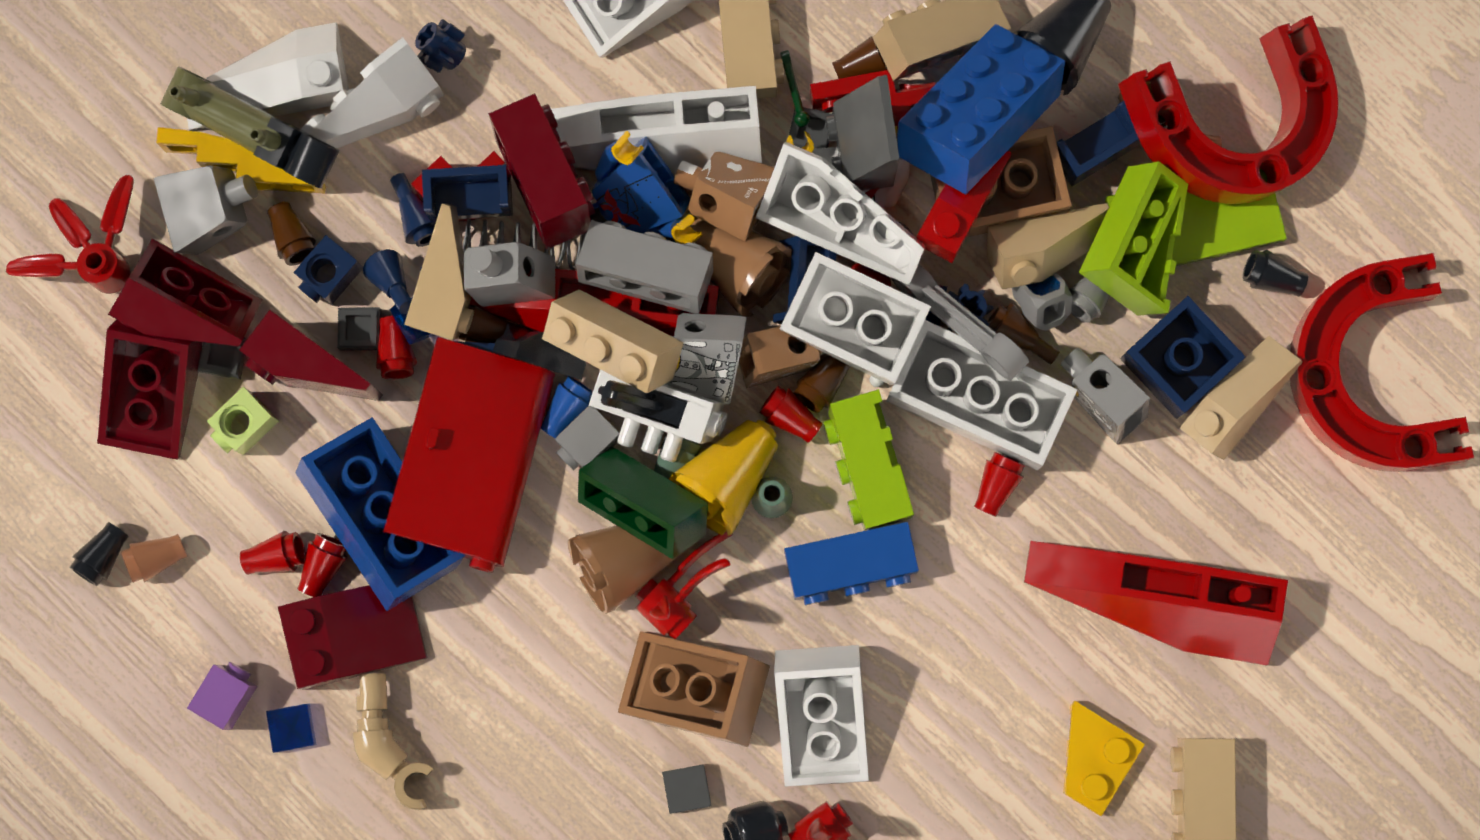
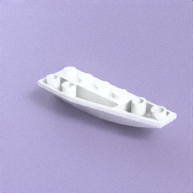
M756 86L629 97L551 109L558 124L556 129L561 141L566 140L575 159V164L573 165L575 168L595 171L604 148L617 141L625 131L631 134L628 141L632 145L647 137L674 176L682 161L704 168L714 152H723L762 164Z

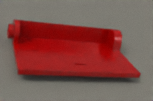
M437 337L383 532L464 554L465 558L470 559L469 567L480 571L493 573L495 566L504 567L555 373L536 365Z

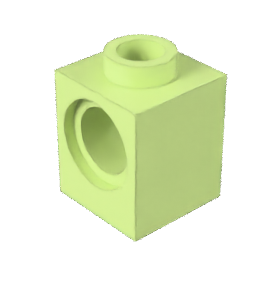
M242 387L207 422L215 430L210 435L211 438L225 452L229 453L233 449L244 455L279 420L251 391ZM239 414H247L249 417L247 430L242 434L235 435L231 429L233 419Z

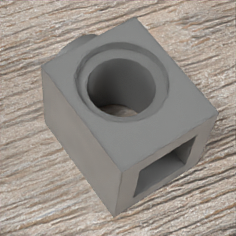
M588 406L555 438L562 447L556 453L574 471L579 465L581 467L585 466L611 447H614L618 443L619 432L594 407Z

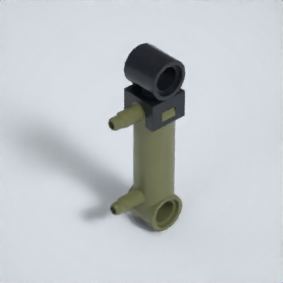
M179 66L160 103L173 112L207 127L253 152V155L283 169L288 174L317 188H322L340 151L294 125L281 121L215 86L211 81Z

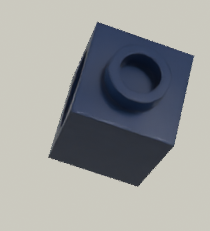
M325 235L293 273L303 281L298 288L314 302L318 303L323 298L332 305L362 271L363 267L355 258ZM326 264L335 265L336 273L332 280L326 283L317 281V272L320 267Z

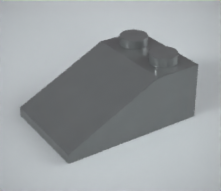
M887 75L874 78L833 103V116H826L828 140L836 141L838 156L831 157L832 165L862 191L893 187L899 163Z

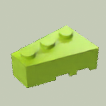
M1159 161L1128 166L1079 271L1082 276L1137 316L1169 313L1171 300L1166 299L1169 275L1175 274L1176 261L1172 260L1175 236L1181 235L1188 183Z
M879 389L830 403L828 411L830 420L823 421L829 444H837L842 459L835 461L841 484L849 483L854 497L853 500L847 501L854 525L862 523L864 531L887 526L914 516L900 464H898L891 440H893L891 430L886 425L880 406L882 398Z

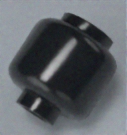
M758 801L732 809L728 815V821L722 825L724 840H783V836L788 835V825L783 812H776L771 804L766 801Z

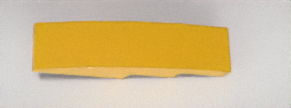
M158 127L156 143L166 153L197 154L196 162L201 167L217 166L228 168L236 173V178L247 174L254 180L257 190L325 194V184H323L322 188L312 186L288 174L283 169L253 155V152L227 138L197 131Z

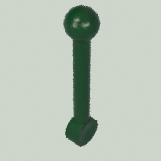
M789 51L780 52V57L796 111L794 122L799 127H805L810 122V116L803 109Z

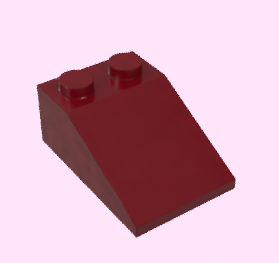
M152 238L108 315L119 320L125 327L135 329L148 336L239 346L263 299L184 255L174 253L173 249Z
M271 310L267 312L239 349V351L249 357L244 365L272 385L279 379L291 387L379 401L383 396L371 383Z
M116 319L107 328L97 444L178 460L182 451L199 371L197 370L202 342L144 335L135 329L125 327Z
M370 585L278 606L297 689L307 690L359 676V674H369L427 659L413 596L386 611Z

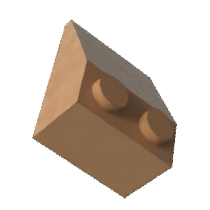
M640 631L618 713L749 747L770 665L746 655Z

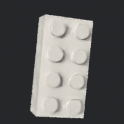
M925 320L897 381L888 395L887 402L1038 471L1044 465L1078 389L1027 366L1009 381L997 373L986 362L981 353L961 336Z

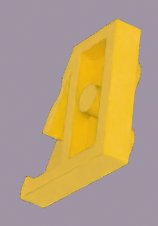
M1073 701L1070 706L1071 718L1069 740H1067V767L1064 776L1063 794L1098 816H1102L1145 744L1077 701Z

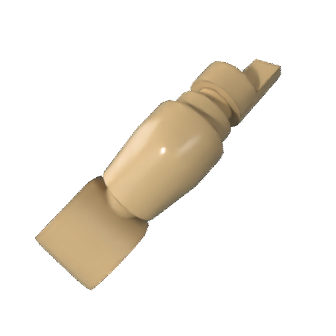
M359 674L360 696H356V711L361 712L362 719L357 720V732H353L354 749L358 759L387 780L391 776L395 780V794L402 805L412 810L426 809L427 805L424 799L416 800L408 797L405 793L404 785L407 778L411 775L418 773L428 776L433 771V768L423 763L408 764L405 761L408 756L394 740L393 730H388V718H383V711L388 710L386 674Z

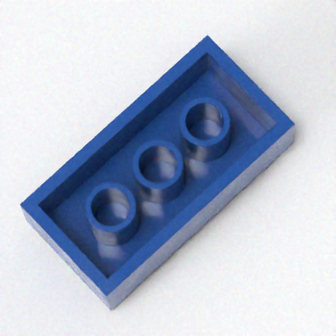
M995 24L899 121L897 140L899 158L966 195L1060 96L1065 60Z
M371 417L302 457L295 473L385 610L388 611L454 571L465 555L383 532L402 460L374 418Z

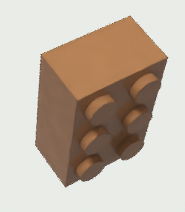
M1052 126L1026 131L1008 150L1012 155L967 237L988 233V226L1070 210L1072 205ZM930 175L935 199L937 200L946 183Z

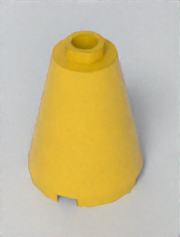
M746 420L675 471L668 479L708 502L707 528L721 535L727 530L729 536L737 528L778 448L775 440L777 435L762 420H757L756 422Z

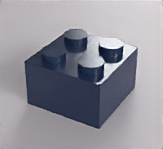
M1187 296L1127 350L1120 359L1166 409L1178 419L1246 356L1198 305Z

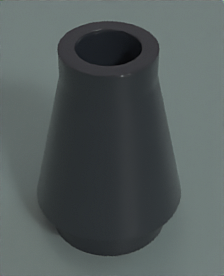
M1267 249L1263 252L1254 250L1250 254L1242 276L1243 281L1250 283V287L1253 289L1288 293L1298 297L1304 292L1309 277L1307 273L1298 270Z
M108 522L97 535L72 556L75 560L69 568L89 583L98 586L102 579H108L121 548L129 536Z

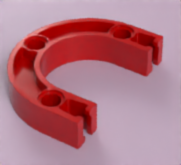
M1313 15L1302 18L1292 26H1290V23L1278 26L1259 38L1278 86L1282 105L1278 132L1272 143L1263 152L1251 154L1238 153L1227 150L1210 140L1192 118L1171 61L1160 64L1149 73L1147 69L1133 73L1120 82L1118 86L1136 134L1151 161L1161 162L1188 183V193L1205 200L1224 204H1242L1262 200L1291 186L1306 176L1319 163L1327 151L1338 117L1336 79ZM1300 69L1306 73L1308 81L1303 78ZM1147 82L1151 84L1155 101L1148 89ZM1158 115H1161L1167 122V129L1159 123ZM1259 169H1262L1267 175V182L1260 176Z
M1434 253L1372 263L1344 275L1325 289L1312 302L1299 321L1294 333L1290 352L1303 361L1290 377V386L1297 408L1307 426L1326 447L1345 460L1359 466L1379 471L1402 472L1461 463L1474 458L1472 446L1462 448V446L1454 447V453H1438L1437 442L1434 434L1448 430L1450 434L1458 432L1459 434L1468 433L1466 417L1410 426L1387 424L1367 415L1353 402L1344 387L1340 375L1339 356L1341 345L1347 331L1357 318L1372 310L1430 301L1442 294L1440 282L1432 283L1431 285L1425 284L1419 289H1407L1402 273L1418 269V273L1435 270L1436 261ZM1374 276L1384 277L1390 285L1388 294H1381L1374 288ZM1308 370H1316L1323 376L1324 385L1321 390L1314 389L1308 384L1306 380ZM1407 438H1413L1419 442L1421 454L1418 459L1410 457L1406 453L1405 442Z

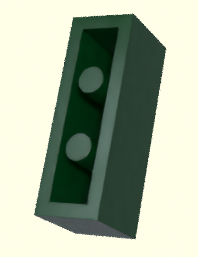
M611 447L579 469L578 502L669 558H676L706 535L708 502L618 449Z

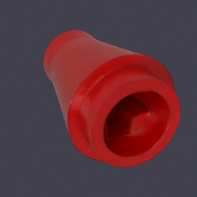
M392 315L381 318L379 320L380 333L376 368L380 370L381 377L384 379L397 380L412 376L417 360L404 325V317Z
M777 386L759 410V413L766 417V423L800 437L807 443L815 437L823 425L790 388L785 391L780 386Z
M994 452L991 460L986 459L978 498L974 507L997 517L1001 507L1024 478L1021 473L1025 465Z
M282 531L250 549L242 550L240 552V563L247 575L262 572L296 571L299 565L304 564L306 556L305 547L297 532L288 533L287 531Z
M317 533L314 541L308 542L302 576L297 587L299 591L311 597L322 595L324 589L347 559L345 555L346 549L340 540L326 534Z

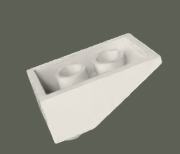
M693 0L563 1L599 58H604L678 13Z
M815 252L780 330L857 370L892 385L897 381L931 306Z
M859 645L776 650L774 675L785 787L869 781Z

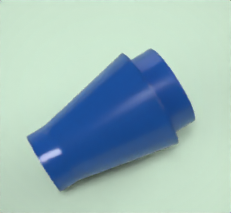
M570 376L567 377L564 383L559 382L545 419L542 422L541 429L553 438H556L589 406L593 391Z

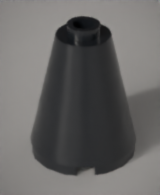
M1057 0L1014 32V34L1065 60L1061 90H1064L1063 95H1068L1076 87L1111 10L1110 0Z

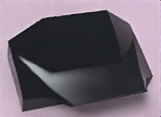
M508 322L504 334L496 339L493 352L573 378L582 379L586 367L585 361L543 340L544 332Z

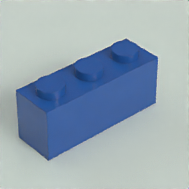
M908 522L784 548L794 600L803 598L805 605L828 601V593L844 589L846 597L870 592V583L884 580L887 588L911 583L910 575L919 572Z

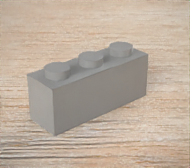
M591 220L576 262L578 282L699 314L714 271L713 252H709L701 245L695 243H685L683 245L668 241L662 235L654 232L642 234L627 230L617 222L605 221L601 223Z

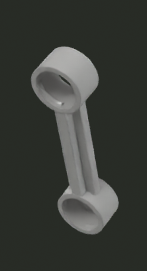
M918 264L910 285L891 278L902 293L930 305L929 311L978 350L986 362L1005 379L1011 381L1029 363L1027 356L1011 339L1002 333L996 334L940 288L933 277L921 265Z

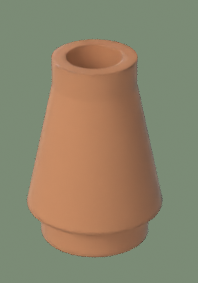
M178 534L161 539L129 544V549L121 551L133 583L141 579L145 583L177 561L187 557Z

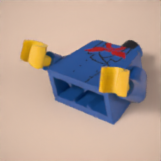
M625 131L617 141L604 148L595 169L597 182L591 191L597 202L592 204L595 214L590 215V220L601 223L605 221L617 222L627 230L642 234L654 232L665 238H673L676 243L683 245L685 243H694L703 236L702 232H696L690 226L695 222V218L691 214L687 215L684 219L680 218L684 215L691 198L683 187L674 184V174L648 138L644 137L637 144L632 145L628 141L631 134Z

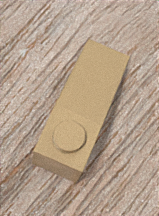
M1104 203L988 226L987 260L1002 290L1042 282L1087 253L1108 211V204Z
M441 204L404 325L453 341L459 338L460 333L467 334L473 319L474 310L468 308L471 296L464 288V251L457 207L451 204Z
M1268 336L1205 395L1180 429L1211 454L1225 460L1303 361L1272 337Z

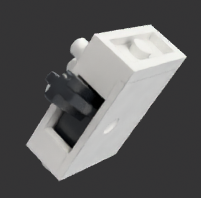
M601 369L589 402V406L624 417L617 439L620 445L626 447L633 446L641 423L648 426L641 450L654 455L657 453L663 432H667L668 434L660 456L669 462L677 460L684 438L702 444L712 442L715 436L720 437L728 418V413L723 412L724 403L669 386L667 383L649 393H645Z

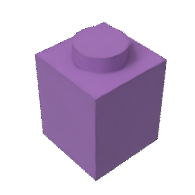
M229 662L226 667L213 664L187 709L222 730H232L258 686L248 681L251 675L248 671L232 662Z

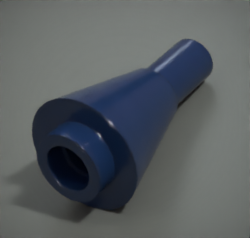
M398 173L390 179V182L399 198L405 242L407 244H416L418 247L427 246L430 243L437 220H429L424 213L423 201L417 194H414L405 173Z
M390 249L374 253L366 260L363 266L364 276L393 300L401 314H408L412 299L406 291L407 287L400 254Z

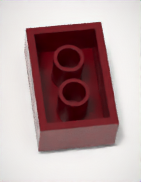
M534 93L488 113L496 144L546 250L586 233L591 222L590 215L595 214L591 202L593 197L584 177L578 178L573 165L575 164V159L566 140L561 141L556 129L558 124L549 104L541 106Z

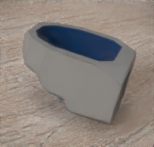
M1057 272L1042 282L1012 288L1014 299L1021 306L1022 314L1038 329L1047 331L1063 324L1072 311L1073 296L1066 282Z

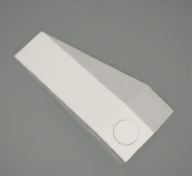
M336 22L297 29L205 78L214 83L215 86L272 116L329 107L334 102L333 98L342 89L349 90L339 29ZM187 118L189 131L208 129Z
M402 37L360 72L364 80L356 88L348 91L342 89L333 98L334 102L330 107L331 112L328 115H316L301 130L335 148H339L410 122L419 115L420 117L429 115L439 106V99L444 94L435 79Z
M785 141L756 218L910 285L926 246L825 158Z

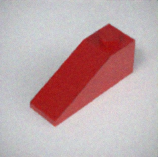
M1007 151L966 195L945 184L917 235V239L926 246L925 249L953 263L1011 157V152Z

